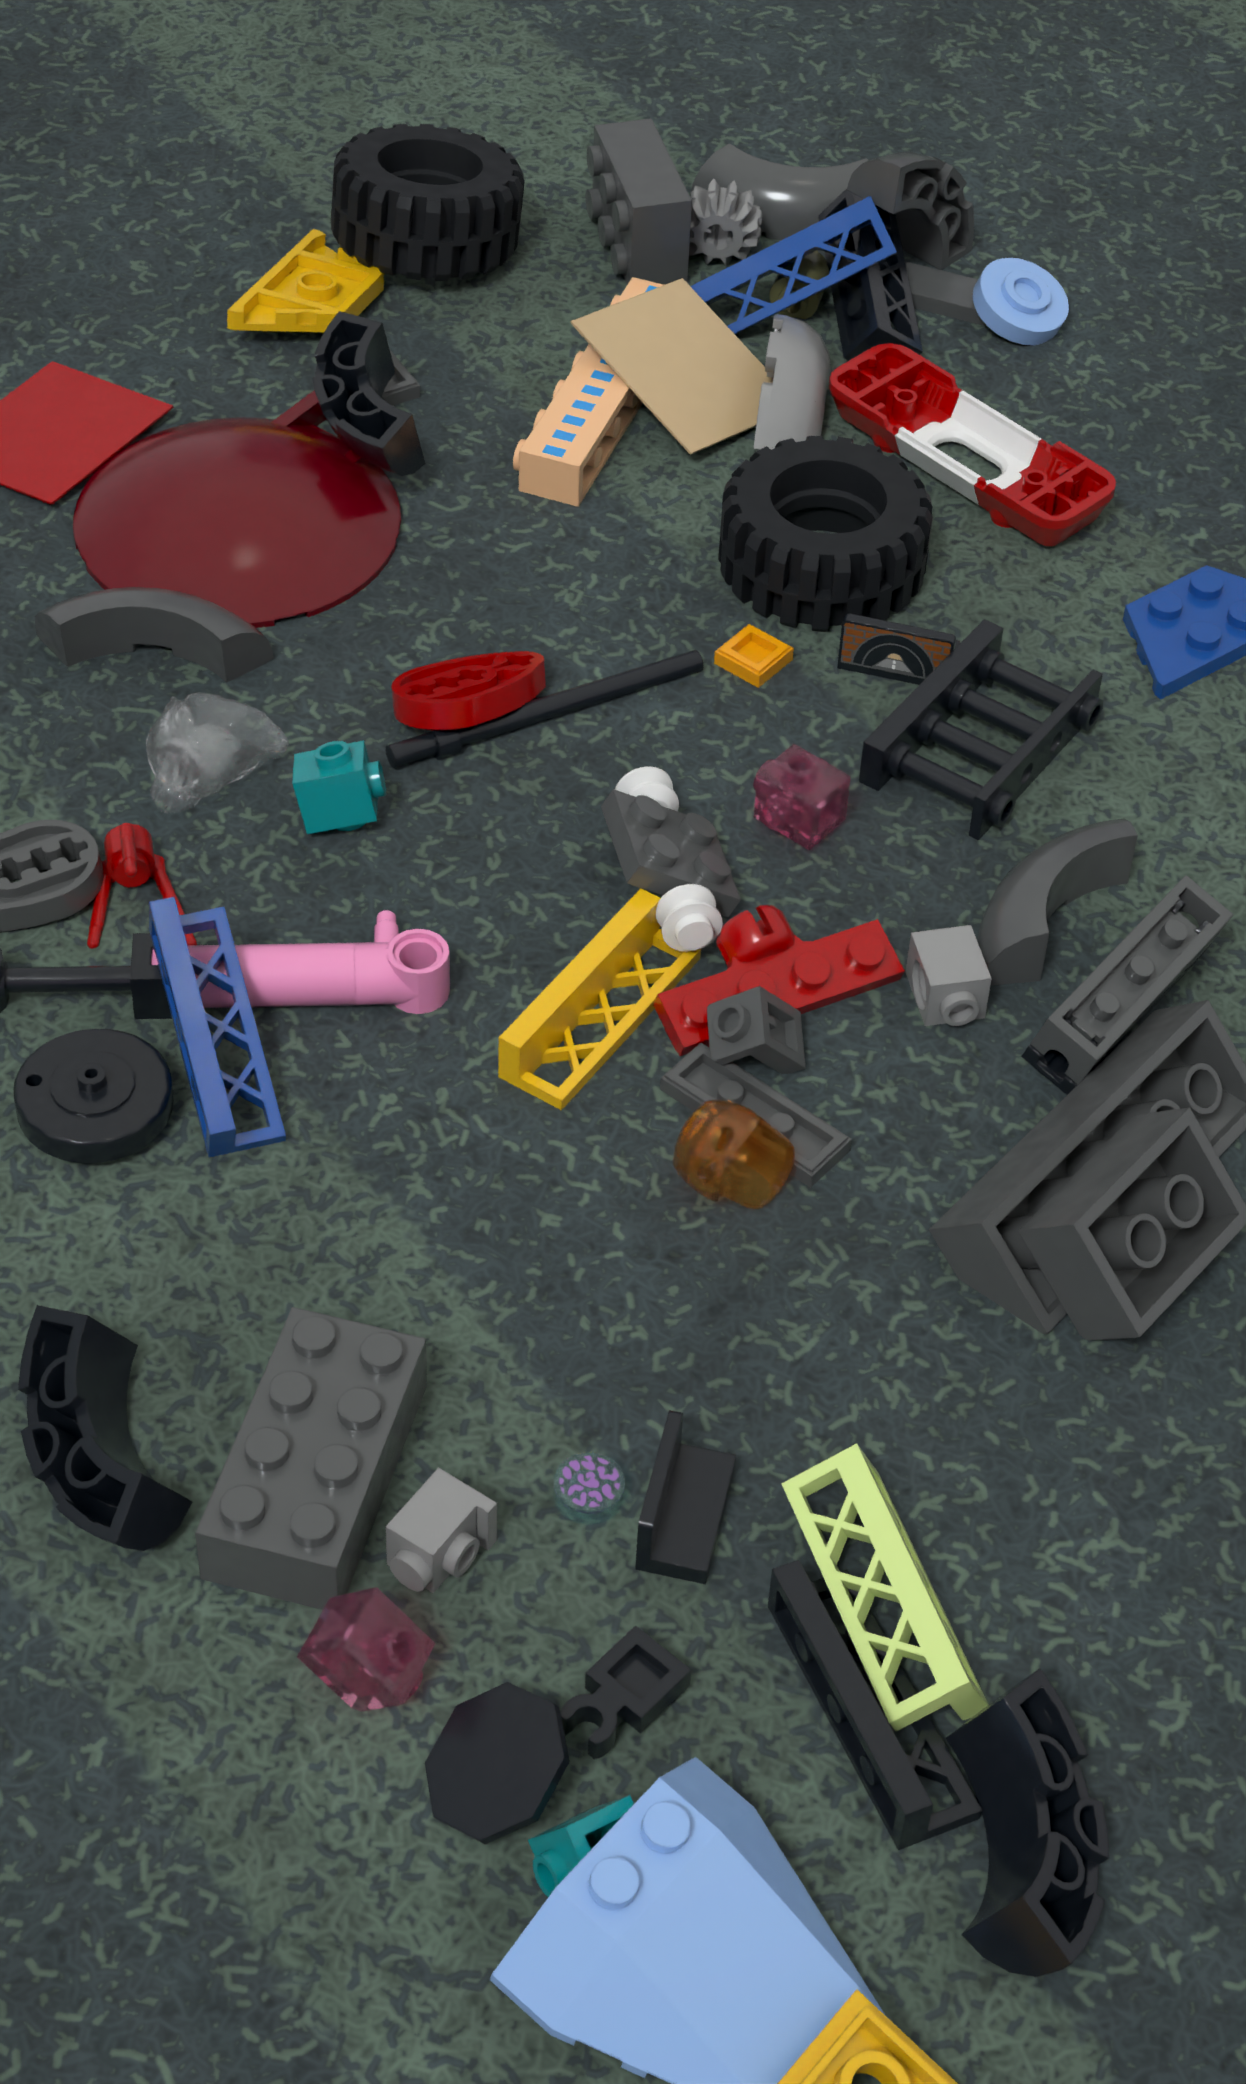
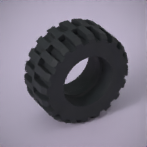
M394 124L392 128L387 129L382 126L372 128L367 134L359 133L353 136L336 155L333 171L331 231L345 253L349 256H355L359 263L367 267H378L382 273L394 275L395 273L406 275L407 279L414 280L434 278V281H449V278L459 277L461 280L474 278L476 273L485 275L493 272L497 266H502L514 254L518 246L525 182L524 174L511 153H506L503 146L496 142L489 143L485 140V137L475 133L469 135L462 133L461 129L447 127L446 129L435 128L431 124H420V126Z
M807 436L805 441L795 442L793 438L779 441L774 449L766 446L755 452L750 457V461L746 459L732 473V478L725 485L722 499L718 557L721 563V574L727 585H732V592L743 604L753 601L752 609L754 612L765 618L770 617L772 614L780 617L782 625L796 628L798 623L812 625V631L828 632L829 626H842L844 616L848 613L886 620L889 618L890 610L897 614L911 602V597L918 594L923 584L933 519V506L930 495L925 490L924 484L913 470L907 471L908 467L904 461L894 454L889 457L885 456L881 448L869 443H866L865 446L853 443V439L838 437L837 441L823 440V436ZM814 531H829V532H835V534H833V533H820V532H814Z

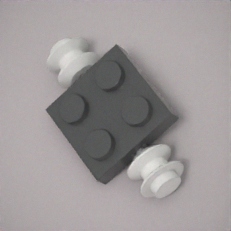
M656 767L634 769L619 780L616 788L611 791L601 806L626 883L663 895L656 908V919L662 927V937L669 947L684 952L702 949L711 944L720 934L723 925L721 915L729 917L741 901L731 869L718 840L716 829L710 821L699 814H683L678 812L679 800L673 790L672 780L665 771Z

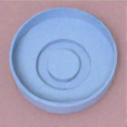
M1001 258L991 262L985 267L973 289L974 307L982 321L993 332L1014 343L1023 345L1042 344L1057 334L1068 316V299L1060 283L1045 269L1027 260Z

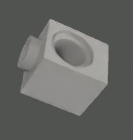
M966 925L912 932L905 973L924 1025L930 1026L947 1023L951 1026H961L972 1020L985 1018L992 978L972 926Z

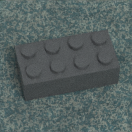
M296 1307L291 1308L195 1532L200 1579L336 1614L340 1613L427 1387L426 1338Z

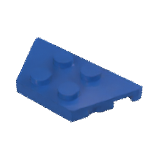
M1206 565L1125 605L1123 621L1130 637L1134 638L1137 642L1136 652L1142 665H1147L1153 678V692L1160 700L1246 656V578Z

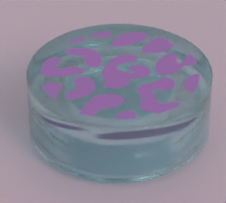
M595 1452L578 1453L565 1459L557 1468L554 1475L553 1498L557 1509L569 1520L585 1525L603 1523L614 1517L623 1505L625 1477L620 1466L608 1456Z

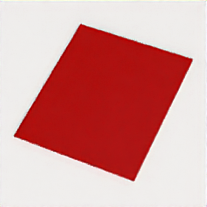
M52 361L0 400V485L53 505L172 410L174 406Z

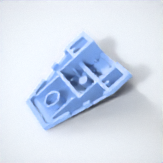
M697 1757L659 1777L556 1886L490 1977V1981L549 2035L573 2046L576 2041H579L622 2061L621 2068L643 2078L648 2073L670 2084H777L857 1989L884 2014L755 1807Z

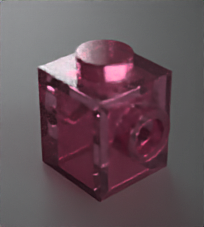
M377 1587L331 1597L297 1658L352 1709L364 1712L404 1704L419 1688L423 1679L421 1670L436 1643Z

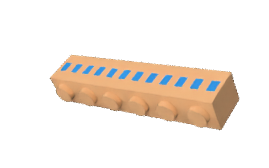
M632 277L623 293L613 297L610 306L663 286V284ZM590 344L585 351L577 352L570 374L566 380L560 379L558 381L551 403L546 410H539L532 432L526 440L521 439L518 442L513 457V469L519 471V491L579 507L643 404Z

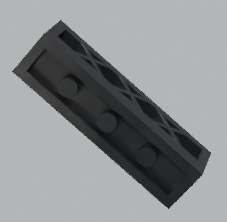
M845 190L818 215V219L821 221L863 200V198ZM877 205L875 207L897 253L831 286L843 357L847 361L874 346L887 343L905 346L919 355L923 352L896 214H892ZM871 224L849 234L843 250L865 257L882 247ZM841 239L829 245L838 248ZM825 252L830 273L836 255ZM841 257L837 270L854 261ZM891 322L898 331L892 329Z
M799 1560L772 1569L768 1608L898 1851L979 1820L982 1809L929 1715L911 1724L918 1738L912 1754H905L883 1714L884 1711L877 1695L871 1692L851 1654L859 1655L847 1629L845 1634L838 1632L822 1603V1600L832 1597L824 1578L811 1582ZM848 1569L841 1571L842 1573L850 1575ZM848 1589L855 1603L858 1591ZM869 1610L864 1623L867 1632L885 1637L872 1612ZM875 1649L881 1663H883L887 1652ZM900 1664L892 1683V1688L899 1703L917 1694ZM924 1748L933 1763L920 1759ZM917 1775L945 1784L956 1805L931 1814L933 1803Z

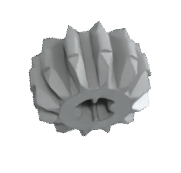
M714 178L709 183L708 190L695 185L690 194L692 209L689 256L704 253L703 258L706 265L713 258H720L726 267L731 262L732 255L742 260L746 259L750 253V247L757 246L761 236L759 225L762 223V211L760 206L754 205L752 190L737 193L735 180L727 188H720Z

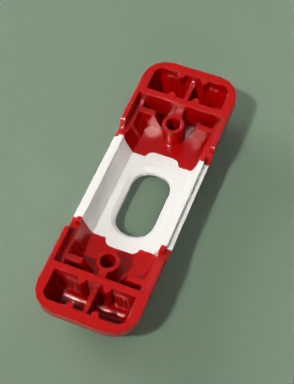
M893 343L874 346L831 372L829 389L840 416L871 436L875 446L880 447L883 452L898 453L989 511L991 520L996 525L1005 528L1014 527L1043 546L1058 545L1094 522L1114 497L1116 480L1108 470L1061 441L1054 443L1053 446L958 388L955 377L905 346ZM943 442L963 444L998 466L1002 474L995 479L985 480V478L943 453L935 446Z

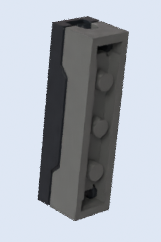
M1185 875L1046 1020L1021 1057L1068 1095L1129 1035L1199 960L1234 914ZM1180 912H1186L1192 915L1197 920L1199 928L1197 929V926H1195Z

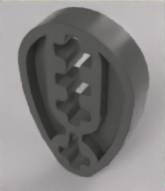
M38 820L0 833V932L36 927L66 918L82 910L97 896L103 883L104 870L98 845L94 837L86 829L75 823L63 820ZM74 859L77 860V861H75V862H70V863L68 862V861L74 860ZM45 869L48 870V871H46V872H41V873L39 872V871L45 870ZM16 879L19 880V881H17V882H12V883H10V881H12V880H16Z

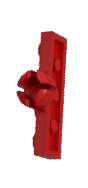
M773 905L756 907L761 918L758 922L755 921L753 915L748 910L731 918L722 926L721 934L716 941V945L727 965V970L657 994L653 1006L673 1047L679 1056L690 1053L700 1043L709 1047L708 1005L761 986L803 1014L900 980L905 970L879 920L876 919L815 941H802L794 934L783 911Z

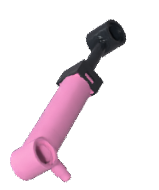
M383 910L377 914L374 927V942L235 945L251 1007L395 1005L396 1008L407 1013L423 1014L442 1007L448 1000L450 992V951L447 942L441 935L425 929H412L399 933L396 915L389 910ZM133 933L131 965L8 968L7 962L3 960L0 948V1013L7 1007L9 993L131 991L135 1019H172L150 933ZM219 945L188 946L190 956L205 964H208L219 948ZM222 961L217 971L227 976L225 966ZM208 982L200 993L204 1008H232L234 1005L232 994L211 982Z

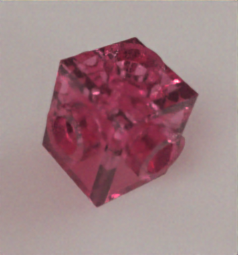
M793 744L775 760L770 759L766 761L758 770L753 783L754 790H756L753 817L770 829L778 831L806 849L811 850L846 820L851 776Z

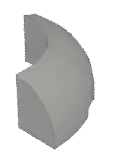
M775 314L773 318L772 328H774V332H770L765 361V372H767V377L773 378V383L763 382L761 386L753 448L754 453L766 446L774 449L779 441L791 438L795 442L805 441L807 436H821L826 396L831 374L830 353L821 335L805 321L786 315Z

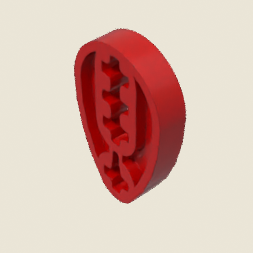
M531 651L499 652L440 661L411 669L399 675L392 682L394 716L402 724L427 730L466 728L501 717L533 700L546 687L544 657L539 653Z

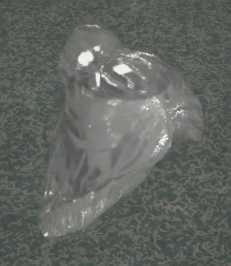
M201 692L189 694L183 700L171 697L162 715L152 725L146 739L147 758L155 775L153 784L150 787L151 797L155 801L157 809L162 813L185 812L195 807L200 798L218 793L222 787L237 782L270 759L280 758L286 752L289 740L281 730V727L276 726L264 712L247 704L239 703L233 699H225L220 695Z

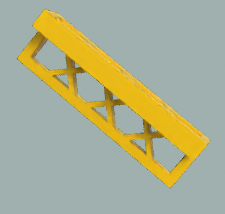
M640 888L499 1036V1078L562 1110L655 1009L653 1004L657 994L673 989L700 960L701 949L684 952L675 950L665 943L660 925L656 919V908L661 899L660 897ZM651 946L677 958L670 967L644 970L641 957ZM639 986L641 998L636 1004L609 1007L606 995L612 987ZM599 1003L600 1008L594 1009L596 1005ZM613 1021H619V1022L616 1024V1026H614V1022H613ZM604 1022L607 1035L601 1042L574 1045L571 1032L577 1026ZM564 1041L565 1046L558 1047ZM578 1059H584L579 1065ZM569 1061L572 1072L559 1087L533 1074L541 1064Z

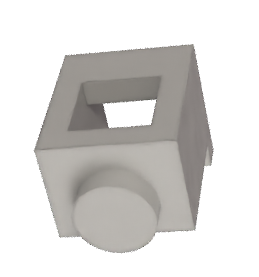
M438 1467L386 1526L387 1565H389L393 1575L399 1582L413 1591L420 1592L426 1588L432 1593L439 1588L450 1574L456 1578L463 1575L473 1563L479 1546L489 1550L497 1541V1502Z

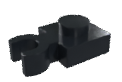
M634 1626L585 1673V1689L591 1694L577 1695L568 1700L562 1707L560 1713L565 1736L573 1731L579 1723L592 1722L599 1729L593 1732L588 1739V1755L593 1759L606 1755L615 1744L617 1727L623 1721H626L641 1733L690 1686L691 1669L640 1628Z

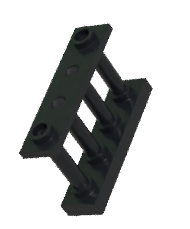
M985 619L863 742L859 782L876 791H879L893 776L901 778L907 775L972 807L969 836L978 841L993 825L1002 827L1007 822L1015 807L1016 799L1081 729L1090 731L1094 727L1103 709V700L1098 698L1102 673L1092 669L1072 692L1004 661V654L1000 652L1004 628ZM995 681L1055 710L1042 723L976 690L982 683L990 685ZM964 712H967L1026 741L1012 754L946 721L954 713L962 715ZM937 743L997 773L982 786L915 753L924 744L932 746Z

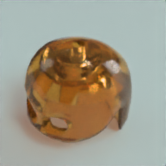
M720 1099L704 1101L690 1115L679 1133L673 1153V1166L677 1173L699 1194L716 1203L719 1197H726L750 1209L763 1208L777 1196L785 1184L795 1160L793 1144L780 1131L752 1109L729 1100Z

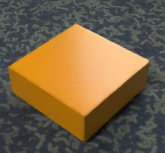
M748 624L715 651L714 664L759 688L793 660L794 648Z

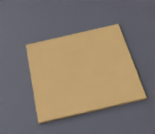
M683 278L570 322L690 455L756 427L761 386L763 382L773 383V378L767 377L764 365Z

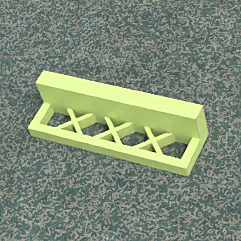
M858 1444L852 1445L781 1483L886 1718L893 1729L897 1732L948 1704L951 1705L962 1721L972 1718L988 1706L987 1700L883 1481ZM842 1478L848 1494L837 1520L814 1514L806 1497ZM857 1513L864 1527L853 1524ZM822 1531L831 1533L828 1543L826 1542L822 1534ZM848 1537L871 1543L875 1549L864 1578L842 1573L837 1567ZM884 1572L886 1573L891 1583V1586L880 1583ZM848 1589L858 1591L855 1603ZM875 1596L898 1602L903 1609L892 1639L869 1633L864 1626ZM912 1632L920 1647L908 1644ZM875 1649L887 1652L883 1663H881ZM905 1657L928 1664L937 1683L899 1703L892 1688V1683L902 1658Z

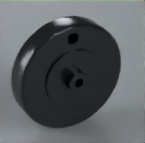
M85 1029L67 1033L46 1042L25 1060L17 1073L14 1083L16 1114L24 1135L44 1153L70 1162L101 1163L113 1161L141 1150L163 1131L173 1110L172 1078L168 1064L162 1054L142 1038L118 1030Z

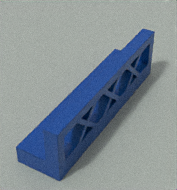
M871 196L690 287L707 305L726 296L744 301L737 321L727 326L734 334H737L895 255L897 251ZM871 224L882 247L865 257L843 250L848 235ZM841 239L838 248L829 245ZM817 250L836 255L829 275L819 280L797 273L802 258ZM841 257L854 261L837 270ZM795 262L792 271L783 269V267ZM771 273L789 278L783 298L769 303L751 297L756 281ZM795 280L808 284L791 293ZM749 285L746 294L737 292L738 290ZM749 303L762 307V309L745 317Z
M175 897L150 901L149 931L208 1157L285 1141L284 1126L225 908L219 907L179 915ZM215 929L219 948L208 964L190 956L185 934ZM222 961L224 963L227 976L217 971ZM208 982L222 988L233 996L234 1005L223 1021L209 1015L204 1010L200 993ZM237 1018L239 1019L242 1033L232 1028ZM223 1039L248 1052L250 1061L238 1079L220 1070L215 1050ZM253 1074L258 1091L247 1085ZM239 1096L263 1109L267 1127L236 1134L231 1107Z

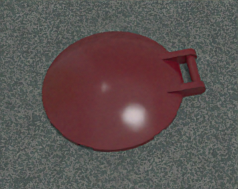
M314 390L276 419L241 417L203 420L165 429L127 446L105 462L91 476L82 489L73 515V534L76 549H78L80 556L84 560L88 573L103 589L148 587L179 591L213 602L240 616L255 628L275 626L274 620L303 613L307 617L317 615L350 599L369 585L385 568L396 549V540L401 525L400 504L390 479L379 466L357 455L337 436L317 427L326 420V417L320 408Z

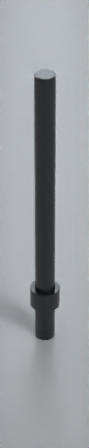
M697 650L689 651L531 700L514 711L475 726L451 730L426 729L425 734L386 745V756L393 768L433 755L437 760L459 754L462 746L701 672L704 668L703 659Z

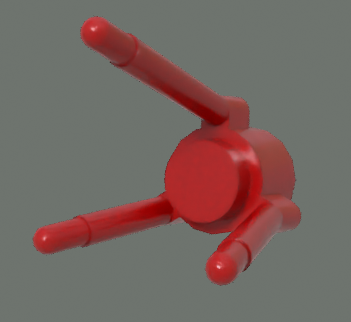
M123 823L111 829L104 840L106 858L102 861L104 878L101 889L94 900L89 925L87 946L91 949L99 946L111 885L115 881L124 887H138L144 884L149 877L154 878L162 898L175 897L179 915L185 914L166 873L164 858L154 854L153 841L148 830L140 825ZM193 933L185 934L187 946L197 945Z

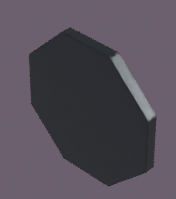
M509 1682L456 1705L425 1761L433 1817L485 1845L537 1822L570 1762L560 1708L554 1703Z

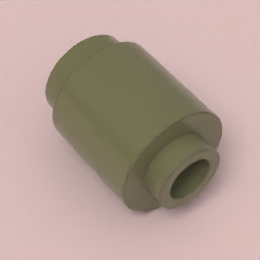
M815 251L802 258L797 273L819 280L829 275V268L824 256ZM795 262L783 267V269L792 271ZM777 274L770 289L769 297L771 303L783 298L789 278ZM795 280L791 293L808 284ZM825 290L779 312V314L800 319L811 317L816 312Z

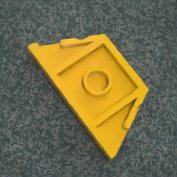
M312 229L227 310V329L239 331L325 332L339 311L358 316L384 290V273L380 272L378 267H367L359 263L355 256H349L342 248H338L336 253L325 246L326 234L320 230Z

